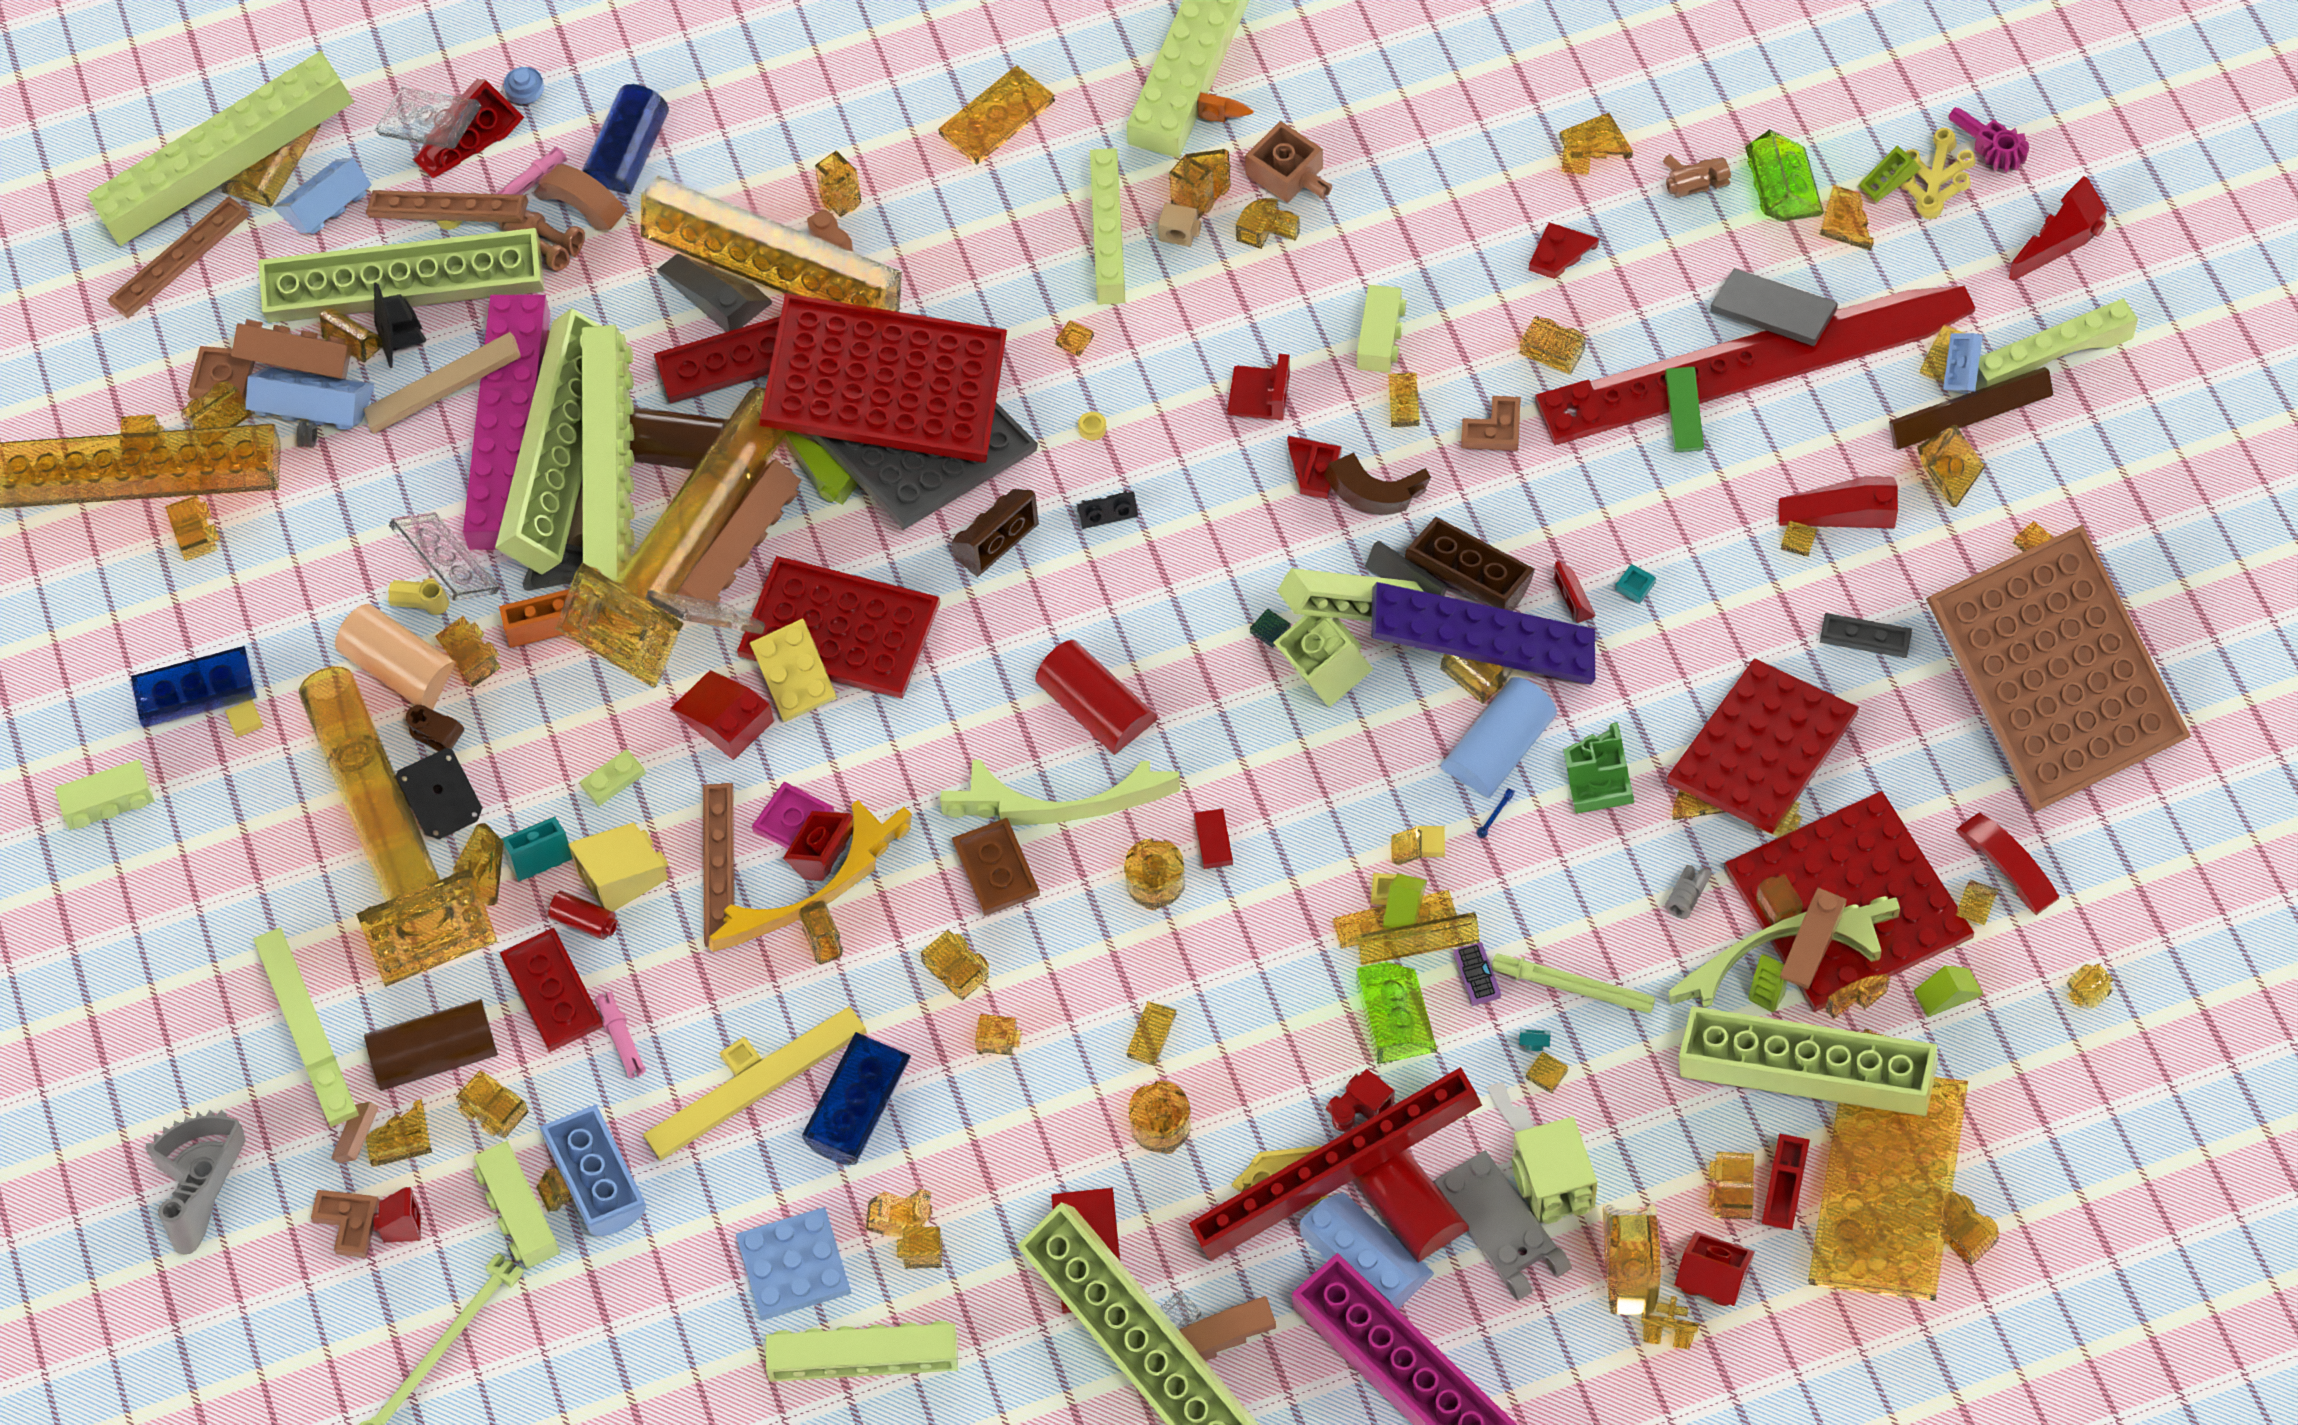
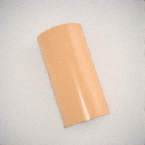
M363 604L354 609L340 626L335 640L337 652L413 704L424 705L432 710L456 664L447 655L371 604Z

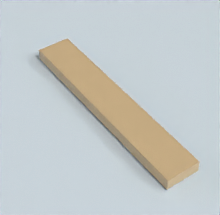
M509 332L363 408L369 429L375 434L521 358L514 335Z

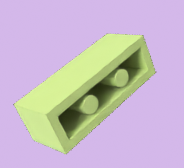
M1368 284L1357 349V370L1391 373L1392 362H1398L1399 346H1396L1395 342L1396 339H1401L1403 323L1399 322L1400 316H1405L1407 300L1402 299V288Z
M140 759L54 787L62 816L69 830L84 828L90 823L102 819H111L120 813L132 809H141L147 804L155 802L147 774Z

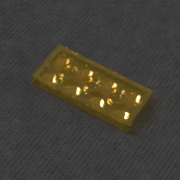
M1016 65L938 128L939 135L978 165L1054 103L1055 95Z

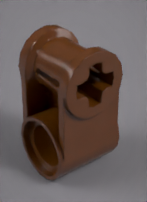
M415 705L406 713V722L409 726L411 737L432 747L436 751H441L445 748L453 749L465 730L463 725L454 718L442 715L424 705Z

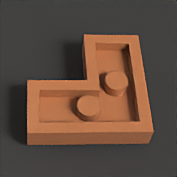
M1492 396L1491 419L1463 418L1461 448L1518 451L1521 397Z
M317 1189L311 1220L313 1223L339 1226L334 1247L336 1255L367 1258L374 1228V1214L378 1211L380 1200L378 1196Z

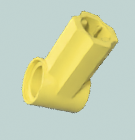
M429 578L423 582L402 580L390 582L388 589V602L390 606L425 609L426 612L432 615L442 614L449 607L448 596L438 579Z

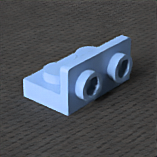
M1951 333L1943 390L1959 394L1975 392L1983 335L1976 333Z

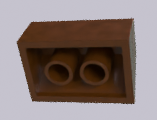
M1012 489L1008 494L1000 496L993 507L986 513L979 514L973 524L965 531H960L956 534L951 542L953 557L978 578L1039 525L1036 494L1032 490Z

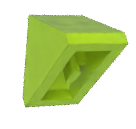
M1397 874L1390 885L1383 928L1407 934L1413 933L1427 880Z
M1944 965L1914 990V994L1927 1018L1983 996V992L1969 968Z

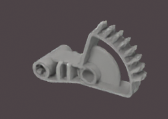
M210 1109L206 1116H202L198 1111L195 1118L190 1119V1117L185 1115V1119L181 1123L174 1120L172 1128L168 1129L163 1126V1134L161 1136L154 1134V1143H146L145 1149L155 1163L156 1168L179 1182L177 1189L172 1193L173 1197L164 1201L158 1209L159 1218L174 1250L179 1254H191L201 1244L207 1231L215 1199L246 1141L244 1130L239 1121L227 1117L222 1109L217 1115ZM208 1135H229L225 1143L217 1141L201 1142L182 1151L173 1161L167 1158L175 1149L196 1138Z

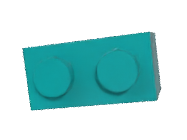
M555 816L500 839L507 864L518 882L573 859L566 832Z

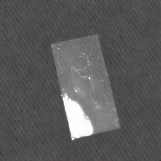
M401 87L374 130L380 136L455 149L480 109L481 104L475 99Z
M436 512L391 519L388 526L453 601L497 594L500 585Z
M648 590L645 597L646 601L684 621L763 634L765 628L764 622L727 603L656 590Z

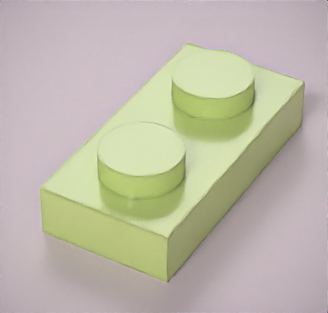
M626 749L579 782L581 788L599 807L646 773L644 767Z

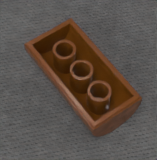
M634 407V414L630 415V424H632L634 430V440L630 441V450L633 451L634 462L718 473L730 429L728 419Z
M1435 517L1405 552V559L1411 561L1427 573L1489 606L1513 611L1521 602L1535 571V568L1438 517Z
M482 998L364 1034L368 1055L380 1091L498 1056Z

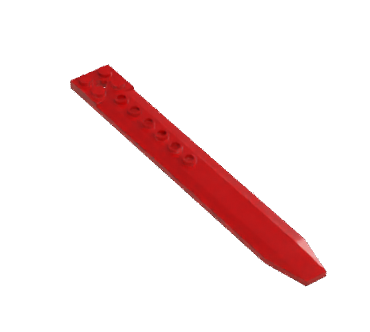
M1965 286L1905 290L1836 310L1815 346L1766 330L1590 381L1587 379L1535 394V402L1553 444L1556 446L1670 413L1665 377L1667 368L1695 367L1699 404L1928 338L1975 312L1976 307ZM1570 408L1577 410L1576 416H1572L1570 413L1565 414V412Z

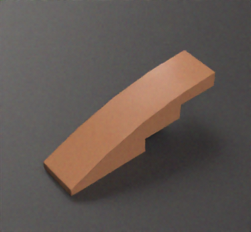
M1263 1296L1201 1319L1179 1329V1331L1201 1357L1207 1361L1217 1358V1352L1247 1343V1337L1276 1329V1321L1267 1297Z

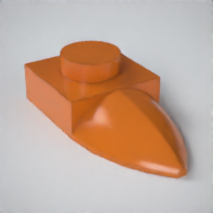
M1202 92L1198 98V116L1208 121L1225 123L1226 118H1239L1254 113L1248 106L1230 98Z

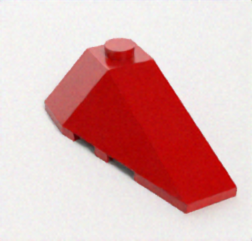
M477 78L457 100L412 160L433 179L460 164L470 156L485 150L484 148L506 138L522 121L524 116L487 80Z
M2083 175L2061 199L2063 205L2055 216L2049 214L2045 219V224L2040 230L2039 237L2033 235L2014 258L2011 264L2009 279L2014 281L2087 244L2094 236L2098 237L2101 235L2107 225L2105 222L2107 208L2087 177Z
M1864 476L1779 498V526L1895 529L1898 514V485L1895 477Z

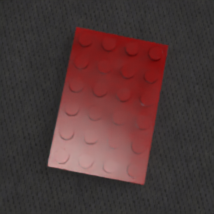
M776 555L737 649L738 657L757 661L750 642L803 618L831 681L903 699L940 606V597Z
M1754 658L1668 774L1667 783L1773 834L1856 718L1859 707Z

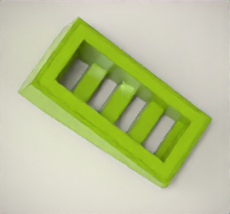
M1897 145L1858 186L1877 203L1914 176L1921 167ZM1894 169L1895 172L1891 175L1889 172ZM1883 176L1888 179L1885 183L1880 180ZM1874 183L1880 187L1877 191L1871 187Z
M1765 954L1761 955L1750 987L1749 1001L1770 1012L1776 1011L1785 996L1787 981L1779 978L1784 967L1783 963Z

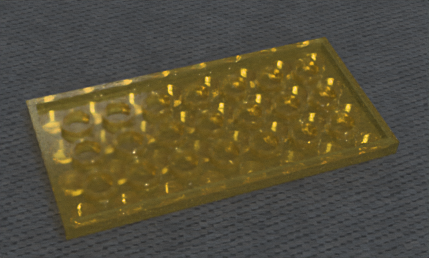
M1935 1077L1927 1116L1838 1102L1808 1278L1809 1285L1929 1301L1937 1300L1968 1093V1081Z

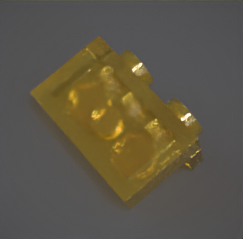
M229 381L215 384L208 393L200 398L191 400L187 407L181 410L183 416L190 421L201 442L206 446L252 416L251 411L245 409L246 402L240 391Z

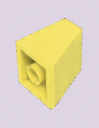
M634 822L575 840L568 844L578 875L598 904L612 912L668 880L665 868L669 865L661 851L655 852L651 847L653 841L645 829L640 831Z

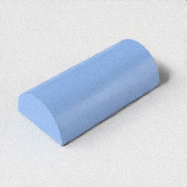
M1520 677L1511 678L1444 759L1440 769L1489 799L1556 717L1557 709L1554 702L1546 692L1531 681Z
M597 1104L539 1127L590 1234L606 1236L617 1233L635 1223L643 1215L646 1203Z

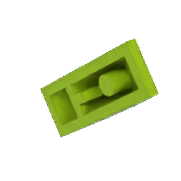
M786 431L785 436L789 451L821 497L828 502L835 501L843 505L858 486V483L822 446L793 431Z

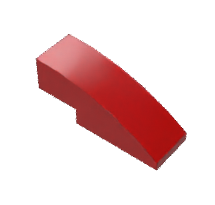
M1779 1133L1762 1225L1793 1230L1810 1139Z

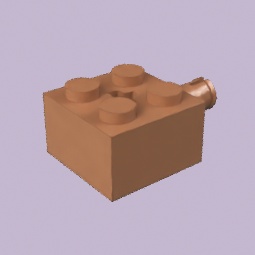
M1279 121L1245 155L1246 176L1287 203L1303 188H1307L1322 200L1326 198L1324 194L1328 196L1332 190V184L1317 176L1323 169V148L1282 121Z

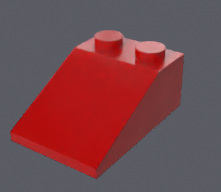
M712 670L707 672L670 708L673 714L732 760H735L774 722L770 703L749 687Z

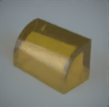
M328 309L320 314L322 338L327 341L329 336L346 339L345 344L352 345L351 355L363 363L382 348V339L379 335L337 310Z
M1444 654L1441 660L1440 669L1481 704H1484L1503 687L1504 668L1500 665Z

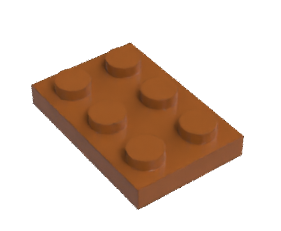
M1008 818L952 837V844L984 916L1040 896L1039 888Z

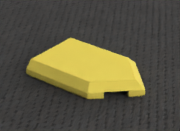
M1320 1145L1259 1152L1252 1159L1247 1169L1231 1185L1239 1192H1243L1320 1148ZM1327 1195L1308 1206L1317 1205L1321 1200L1327 1198Z

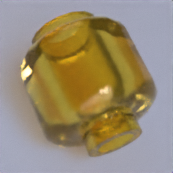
M2086 963L2067 980V986L2070 990L2067 996L2079 1008L2085 1005L2090 1009H2095L2112 993L2111 983L2114 980L2099 964L2096 963L2093 966Z

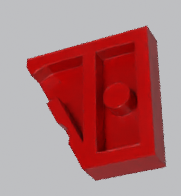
M1549 222L1531 258L1528 271L1555 279L1564 273L1567 267L1579 262L1581 255L1590 249L1595 250L1599 245V238Z
M1288 436L1287 446L1300 494L1328 499L1331 486L1324 474L1329 463L1340 459L1342 446Z

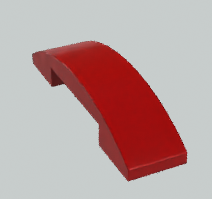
M1979 812L1956 828V832L1975 852L1980 849L2017 888L2016 895L2035 915H2038L2059 900V894L2035 860L2006 830L1992 819Z

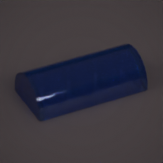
M637 84L622 86L613 101L581 171L599 181L609 190L631 195L669 112V106L664 98L645 86Z
M245 646L131 676L138 717L143 729L258 698L256 681Z
M855 1032L802 1134L804 1142L813 1151L833 1162L843 1165H856L911 1060V1055Z

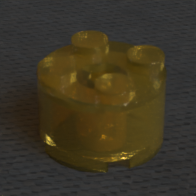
M1153 838L1141 840L1129 849L1124 863L1126 889L1130 897L1151 911L1176 901L1185 889L1184 861L1180 850L1170 841H1153Z
M1155 1081V1084L1146 1087L1143 1085L1134 1092L1128 1107L1132 1138L1141 1147L1152 1152L1164 1154L1175 1152L1187 1140L1192 1126L1190 1104L1184 1091L1174 1083Z

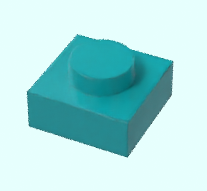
M1631 563L1616 583L1615 590L1640 604L1655 585L1656 577Z
M1520 1029L1519 1045H1525V1050L1543 1051L1544 1047H1550L1551 1031Z

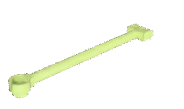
M497 1253L485 1267L487 1273L492 1275L378 1414L370 1420L361 1422L359 1425H385L502 1283L512 1288L522 1276L524 1269L518 1265L512 1270L514 1262L507 1259L503 1263L505 1256Z

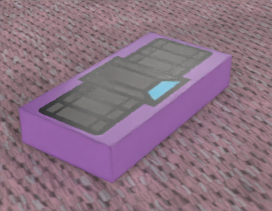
M1479 942L1454 949L1453 956L1471 1005L1476 1006L1500 999L1501 992L1483 943Z

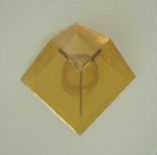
M1956 425L1950 426L1917 446L1922 466L1951 506L1957 507L1986 466Z

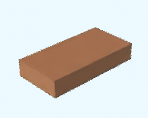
M371 1101L355 1105L359 1116L347 1120L331 1157L334 1161L344 1163L357 1160L379 1107Z

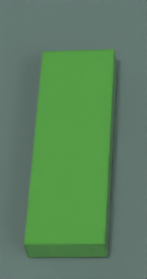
M1695 367L1667 368L1665 377L1674 452L1703 451L1704 441Z

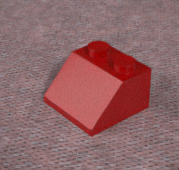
M811 811L783 859L804 880L824 881L830 874L838 856L846 848V843L853 833L854 817L850 813Z
M1695 1231L1684 1250L1674 1286L1681 1288L1684 1293L1697 1296L1700 1294L1709 1297L1718 1305L1735 1306L1741 1294L1755 1251Z

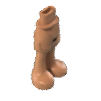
M529 210L525 211L522 223L497 222L503 231L536 228L539 236L541 235L555 243L556 245L551 246L540 239L541 253L546 257V264L556 271H560L569 265V255L576 257L585 241V231L582 228L572 226L565 233L559 232L545 222V217L542 214Z

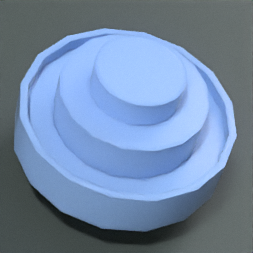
M531 67L513 69L504 79L503 86L507 98L518 104L534 102L544 91V81L541 73Z

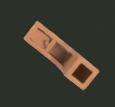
M557 164L550 173L544 175L539 181L540 185L534 191L539 200L558 199L572 205L584 215L595 230H611L627 211L622 203L599 181L577 168L564 164Z

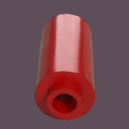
M561 890L553 897L548 910V917L601 940H605L608 936L611 937L618 925L614 912Z

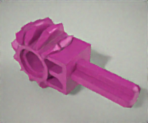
M1955 107L1952 109L1948 119L1976 138L1974 150L1985 158L1986 165H1993L1994 171L2001 168L2007 173L2009 168L2017 171L2020 164H2025L2028 156L2027 153L2029 152V142L2026 141L2025 133L2017 134L2016 127L2012 130H2007L2005 125H2001L1994 119L1985 126L1961 108Z

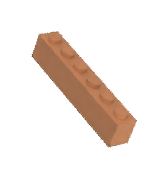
M777 459L765 465L671 593L697 614L706 609L711 611L721 599L718 596L723 588H729L737 576L734 572L737 568H743L751 559L752 554L750 551L753 546L758 547L768 535L765 531L770 524L773 526L784 513L781 511V508L785 503L790 504L798 495L799 491L796 488L802 480Z

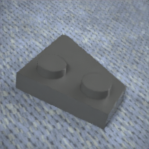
M566 544L562 563L543 575L528 568L523 581L524 590L530 591L582 581L583 547Z

